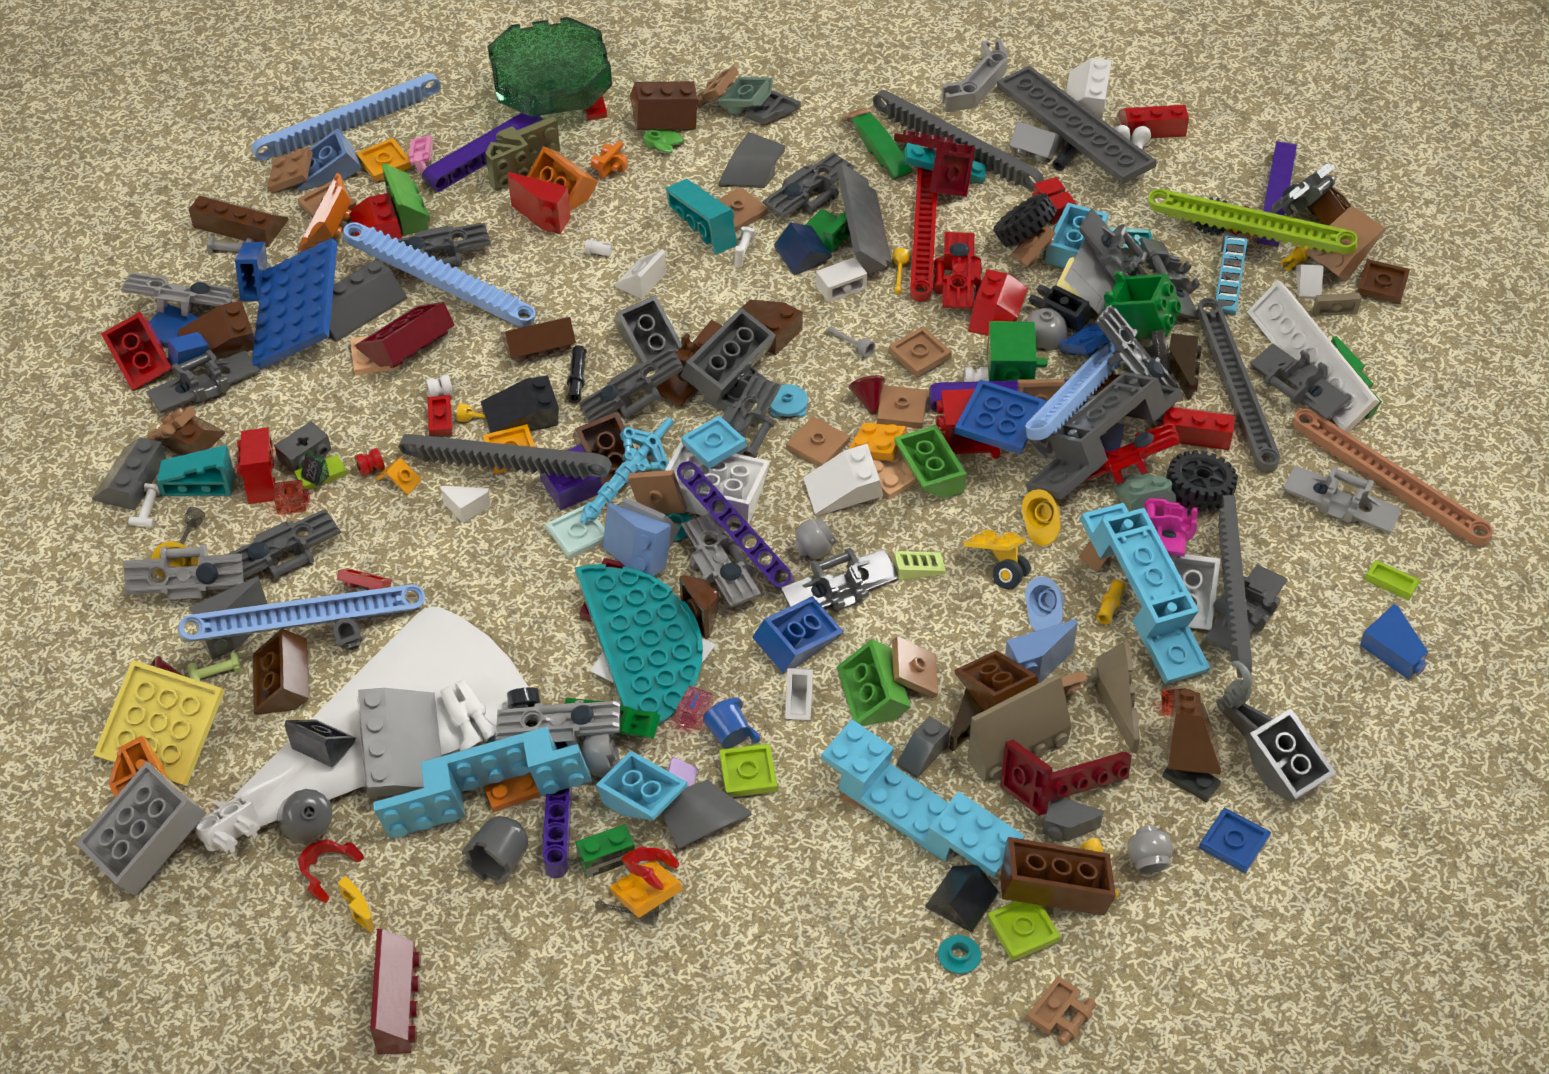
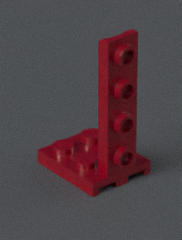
M903 130V134L894 133V141L936 149L930 192L967 197L976 146L954 143V138L942 137L941 140V136L929 134L928 137V134Z
M1013 739L1005 742L1000 787L1040 816L1047 814L1048 802L1129 778L1132 755L1127 752H1120L1052 772L1053 768Z

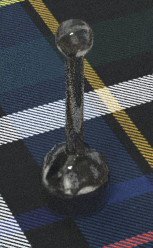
M188 507L184 516L187 527L179 543L184 545L191 528L198 527L203 522L205 513L201 509Z
M598 900L595 903V909L598 911L607 909L634 914L627 907L605 904L602 900ZM659 906L641 916L639 920L646 925L655 926L659 917Z

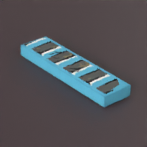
M1225 237L1216 300L1220 303L1225 314L1236 315L1247 239Z

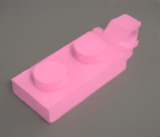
M431 135L411 140L408 157L411 165L416 166L417 173L423 172L426 168L425 162H429L433 149Z

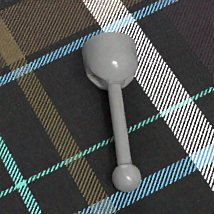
M832 326L827 329L829 335H836L856 345L857 352L865 358L872 355L875 350V342L864 338L856 341L836 331Z

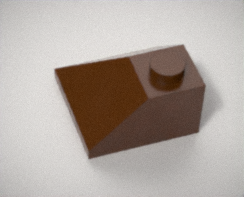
M194 415L183 427L179 428L171 437L163 439L161 443L162 446L182 456L210 449L225 434V431Z
M682 575L679 577L680 599L682 602H686L694 614L702 636L705 639L710 638L718 613L720 596L714 587L711 588L706 580Z

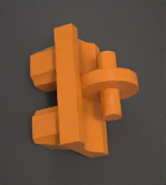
M617 141L613 146L605 143L601 148V156L594 155L591 158V168L599 171V178L605 179L612 171L623 172L628 167L627 157L621 153L623 142Z

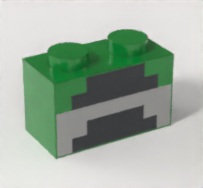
M626 824L575 841L577 857L586 879L623 866L622 857L627 852L635 850V844Z

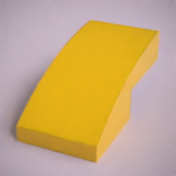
M344 876L338 882L341 896L350 903L348 906L352 919L372 933L375 929L367 902L354 883Z

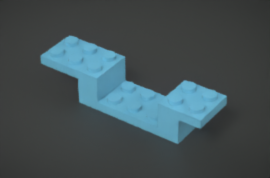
M1120 503L1082 513L1079 519L1099 558L1116 556L1142 606L1132 622L1164 684L1167 685L1207 673L1210 666L1188 626L1199 610L1145 508L1128 511L1125 504Z
M851 719L823 751L820 758L841 773L838 789L941 860L946 862L955 851L974 865H978L980 869L994 878L1002 868L1007 838L1024 839L1025 835L959 791L948 803L892 765L890 762L894 747Z
M546 726L420 762L424 788L373 802L374 812L389 838L403 837L409 833L427 830L437 825L452 823L458 819L465 818L462 798L463 791L474 790L484 785L499 783L505 779L523 776L531 772L542 796L591 782V776L578 744L557 750Z

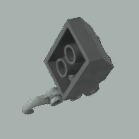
M1233 661L1231 665L1239 669L1243 680L1236 679L1232 681L1224 690L1223 697L1216 701L1217 706L1246 738L1252 765L1265 785L1292 803L1333 777L1336 772L1291 708L1273 719L1246 704L1250 698V693H1252L1253 679L1244 664L1239 661Z

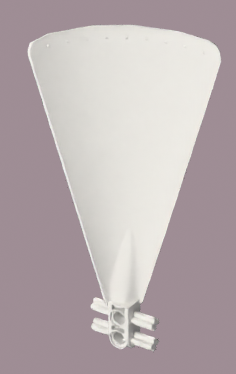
M440 607L426 608L415 615L311 718L356 737L355 743L333 767L293 750L290 741H288L234 795V799L228 803L214 800L212 802L214 806L210 808L212 813L203 817L193 830L196 831V836L203 841L208 851L222 849L225 852L233 853L236 850L234 846L238 844L236 839L243 834L247 837H257L256 831L261 826L277 820L278 809L282 802L295 791L314 789L324 794L330 800L365 786L357 702L358 690L394 688L434 692L442 756L460 749L464 736L461 728L455 727L450 722L451 717L445 707L440 690L449 686L460 703L462 700L457 693L455 683L464 680L480 703L482 702L485 705V717L493 725H497V710L509 709L507 692L528 686L512 660L488 635L461 616ZM470 718V723L482 739L477 723Z

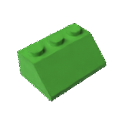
M382 164L386 192L390 195L403 236L428 230L427 221H430V216L427 208L423 209L424 202L422 196L417 195L419 191L416 182L411 181L409 174L388 164Z
M937 425L894 437V442L924 491L942 499L964 493L966 472Z
M871 639L837 666L852 718L861 726L893 721L911 708L904 685L894 681L891 647Z

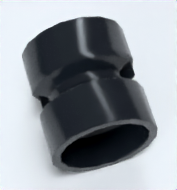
M524 687L508 691V708L534 707L535 704L541 703L540 690L534 687ZM528 720L526 726L533 727L538 722Z

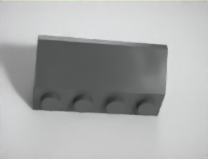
M378 258L334 284L329 336L336 342L407 299L405 292L391 269Z

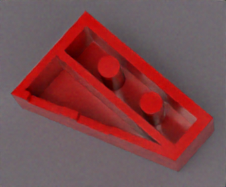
M269 427L241 431V440H237L238 463H236L238 477L243 478L248 505L277 501L274 488L276 483L275 477H273V444Z

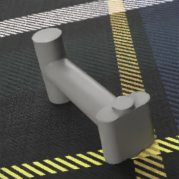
M210 236L207 243L208 254H213L214 250L239 252L242 244L215 241L214 236ZM247 238L246 242H254V240Z

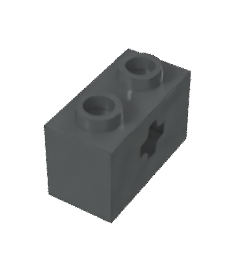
M312 421L274 445L277 459L294 475V471L304 468L307 456L317 460L326 456L331 451L328 435Z

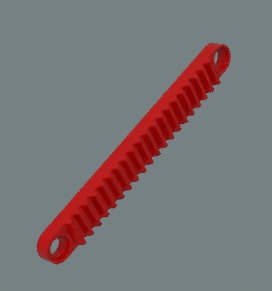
M918 167L910 296L915 301L925 302L932 296L937 193L930 192L933 171ZM923 288L926 292L920 293L916 289Z

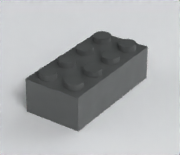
M740 308L686 362L681 377L717 404L738 380L770 349L776 335L744 309Z

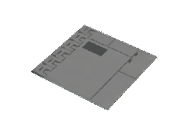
M1084 239L1065 277V281L1083 299L1089 301L1090 306L1101 315L1106 309V302L1103 296L1106 291L1112 292L1116 281L1099 262L1098 257L1095 255L1096 251Z

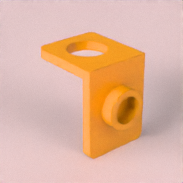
M401 457L390 463L376 477L379 481L388 476L406 495L410 494L421 482V478Z

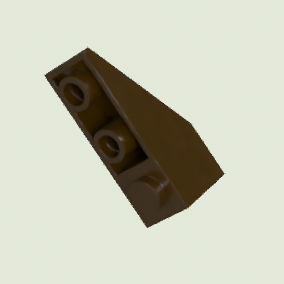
M1171 333L1167 365L1186 398L1191 400L1192 392H1197L1199 379L1194 377L1199 375L1200 362H1196V359L1200 360L1202 346H1198V336Z

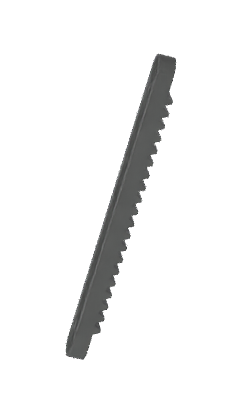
M881 90L873 96L872 100L876 109L887 114L888 119L895 118L896 123L901 122V126L908 125L907 129H914V132L928 134V137L930 134L941 136V140L942 137L954 138V143L976 146L973 161L985 164L987 171L993 170L994 175L1000 174V178L1006 177L1007 182L1014 181L1015 186L1021 185L1033 191L1034 182L1029 176L1036 183L1044 181L1042 173L1036 168L889 91Z
M1203 298L1199 301L1197 308L1201 330L1203 329V335L1206 336L1208 348L1211 349L1213 361L1216 362L1218 374L1221 375V382H1223V387L1226 388V395H1228V400L1231 402V408H1234V415H1236V421L1239 422V428L1242 429V436L1244 435V441L1247 442L1250 456L1253 457L1254 463L1259 470L1273 472L1279 465L1280 454L1221 305L1216 299ZM1211 307L1214 311L1207 312L1203 308ZM1270 457L1273 459V462L1267 463L1261 458Z
M404 434L398 446L404 454L423 458L424 462L431 459L433 463L439 460L441 464L447 461L449 465L455 462L457 466H460L464 463L466 467L472 464L475 468L480 464L481 468H485L488 465L490 469L496 466L498 470H501L505 467L506 471H510L513 468L515 472L521 469L523 473H526L530 470L532 474L538 470L540 475L547 472L548 476H551L555 472L557 477L563 473L566 478L572 474L573 478L576 479L580 475L584 480L588 476L606 477L612 465L607 457L595 453L415 434Z
M1222 495V508L1219 509L1218 528L1231 654L1230 662H1241L1252 675V656L1235 495ZM1236 667L1237 678H1243L1241 672Z

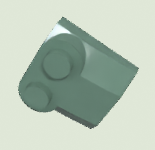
M738 77L720 98V105L726 108L729 114L734 115L742 114L746 108L761 106L771 94L773 80L772 78Z
M1139 473L1124 477V483L1114 487L1115 494L1129 511L1144 508V502L1149 498L1166 499L1169 502L1176 503V495L1172 491V482L1164 476L1155 477L1149 473L1144 475Z

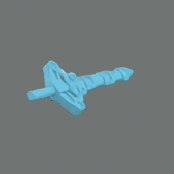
M667 417L654 433L636 430L631 427H626L620 433V438L623 440V447L625 448V453L623 454L625 462L615 471L610 481L606 482L599 489L598 496L594 501L588 502L585 505L580 519L582 524L596 519L601 514L600 509L607 502L610 503L618 494V490L628 482L630 473H635L636 471L640 473L645 470H666L669 461L666 458L660 439L674 424L671 418ZM632 443L639 445L641 448L638 450L631 448ZM647 454L651 456L653 462L648 463L646 459Z

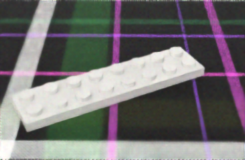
M1277 280L1247 311L1271 343L1278 346L1297 361L1301 358V350H1305L1310 355L1311 364L1318 368V364L1322 362L1327 366L1328 376L1325 380L1351 399L1331 417L1339 428L1349 433L1380 402L1283 282Z

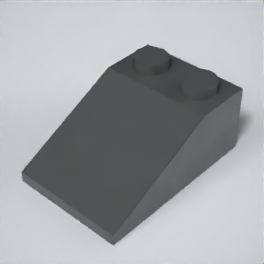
M656 295L616 312L614 323L623 340L640 363L644 364L672 347L677 352L682 347L681 341Z
M257 576L190 606L189 610L192 615L265 605L268 603ZM251 634L201 640L213 660L235 650Z

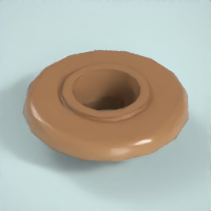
M862 108L848 112L842 116V119L850 118L852 123V118L871 112L873 108Z

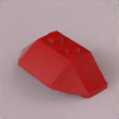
M389 193L367 197L351 209L350 218L352 223H359L370 229L374 227L376 232L381 230L385 236L389 234L391 239L402 238Z
M987 269L975 298L968 332L988 336L989 321L1016 322L1026 298L1028 287L1011 274Z

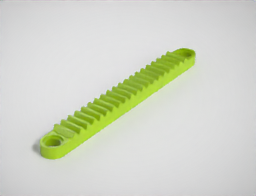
M1155 189L1148 195L1150 209L1167 214L1169 218L1175 216L1178 220L1180 218H1183L1185 221L1190 219L1193 223L1199 221L1201 225L1208 223L1210 227L1216 225L1218 229L1224 227L1227 231L1233 229L1236 233L1239 230L1242 234L1247 232L1251 236L1257 234L1259 238L1266 236L1268 240L1274 238L1276 242L1283 240L1285 244L1291 242L1294 246L1300 244L1302 248L1308 246L1311 250L1315 247L1320 252L1324 249L1327 253L1332 251L1350 254L1358 246L1357 234L1342 228L1165 189ZM1156 198L1165 199L1162 203L1154 202ZM1344 239L1352 241L1350 245H1343L1340 242Z

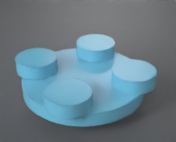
M781 385L770 406V415L774 418L782 416L804 417L808 405V396L805 390L796 385Z

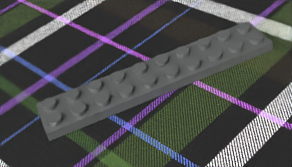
M1030 65L997 81L998 89L1122 184L1156 167V160Z

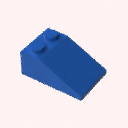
M812 596L765 618L752 638L781 672L785 673L788 668H795L841 636L844 631Z

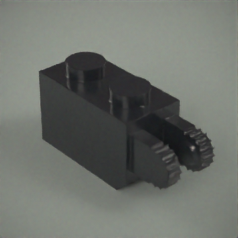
M1039 285L1036 290L1044 298L1042 299L1034 294L1028 298L1029 302L1039 309L1051 308L1059 312L1064 317L1067 327L1076 332L1080 331L1092 317L1089 301L1057 285L1051 289L1044 285Z

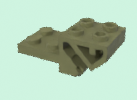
M554 116L517 131L511 126L497 133L496 142H491L485 153L489 184L495 191L509 186L507 176L509 172L527 176L531 169V163L535 162L543 146L560 152L558 123Z

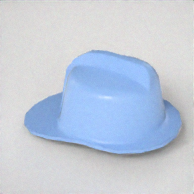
M1045 576L1032 579L1025 591L1030 625L1035 631L1061 624L1064 605L1062 590L1052 579Z

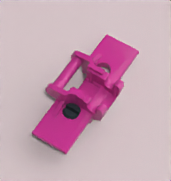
M1149 498L1144 502V508L1168 554L1175 555L1177 558L1185 557L1186 541L1193 539L1197 530V508H1192L1191 515L1187 516V507L1181 505L1182 501L1172 503L1166 499Z

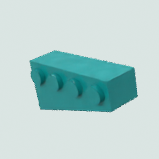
M687 178L665 188L669 206L683 221L687 220L694 232H700L703 236L702 241L706 245L710 243L713 246L712 251L716 255L738 245L733 221L734 213L730 207L724 205L719 199L714 198Z

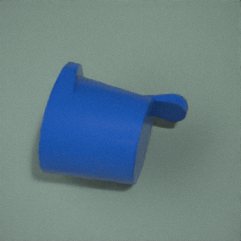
M733 697L715 704L703 717L704 724L724 748H732L745 741L748 737H750L754 744L761 740L760 735L748 725L741 711L743 702L740 698Z

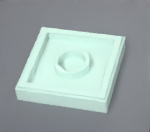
M585 505L545 524L547 531L568 559L580 555L602 544L604 541L605 528L598 518L590 520L585 524L580 522Z

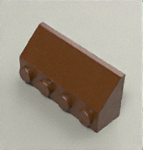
M198 196L188 209L194 228L243 241L251 238L254 242H265L266 247L271 245L289 220L285 216L205 196Z
M1013 837L1007 838L1000 875L1002 899L1105 916L1116 896L1110 854Z

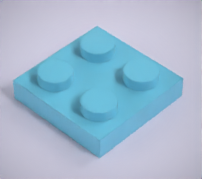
M720 416L713 418L681 437L682 444L708 468L715 466L747 447L746 439Z

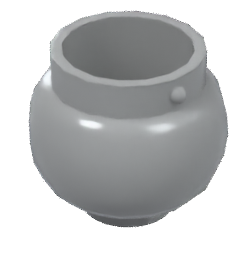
M821 516L815 520L809 519L802 522L795 531L797 539L793 541L803 557L808 555L811 559L815 560L829 554L832 546L837 543L836 538Z
M1146 826L1137 829L1136 834L1130 838L1127 845L1129 857L1132 863L1136 864L1137 872H1159L1171 867L1170 858L1173 854V845L1168 834L1157 830L1156 826Z

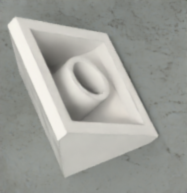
M660 249L639 259L614 286L642 299L666 274L665 251Z

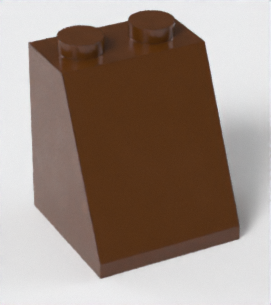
M1190 689L1174 690L1167 737L1168 769L1220 775L1219 746L1201 694Z

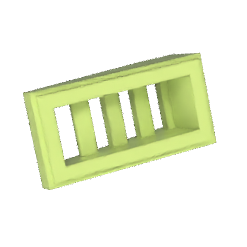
M894 552V566L899 577L898 581L946 574L941 552ZM936 560L937 566H933L931 561ZM922 562H927V566H923Z

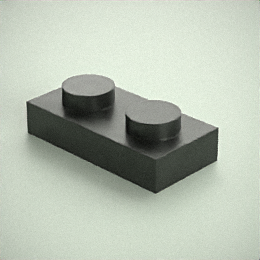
M1168 766L1162 775L1163 778L1205 802L1209 801L1221 784V780L1209 773L1168 769Z

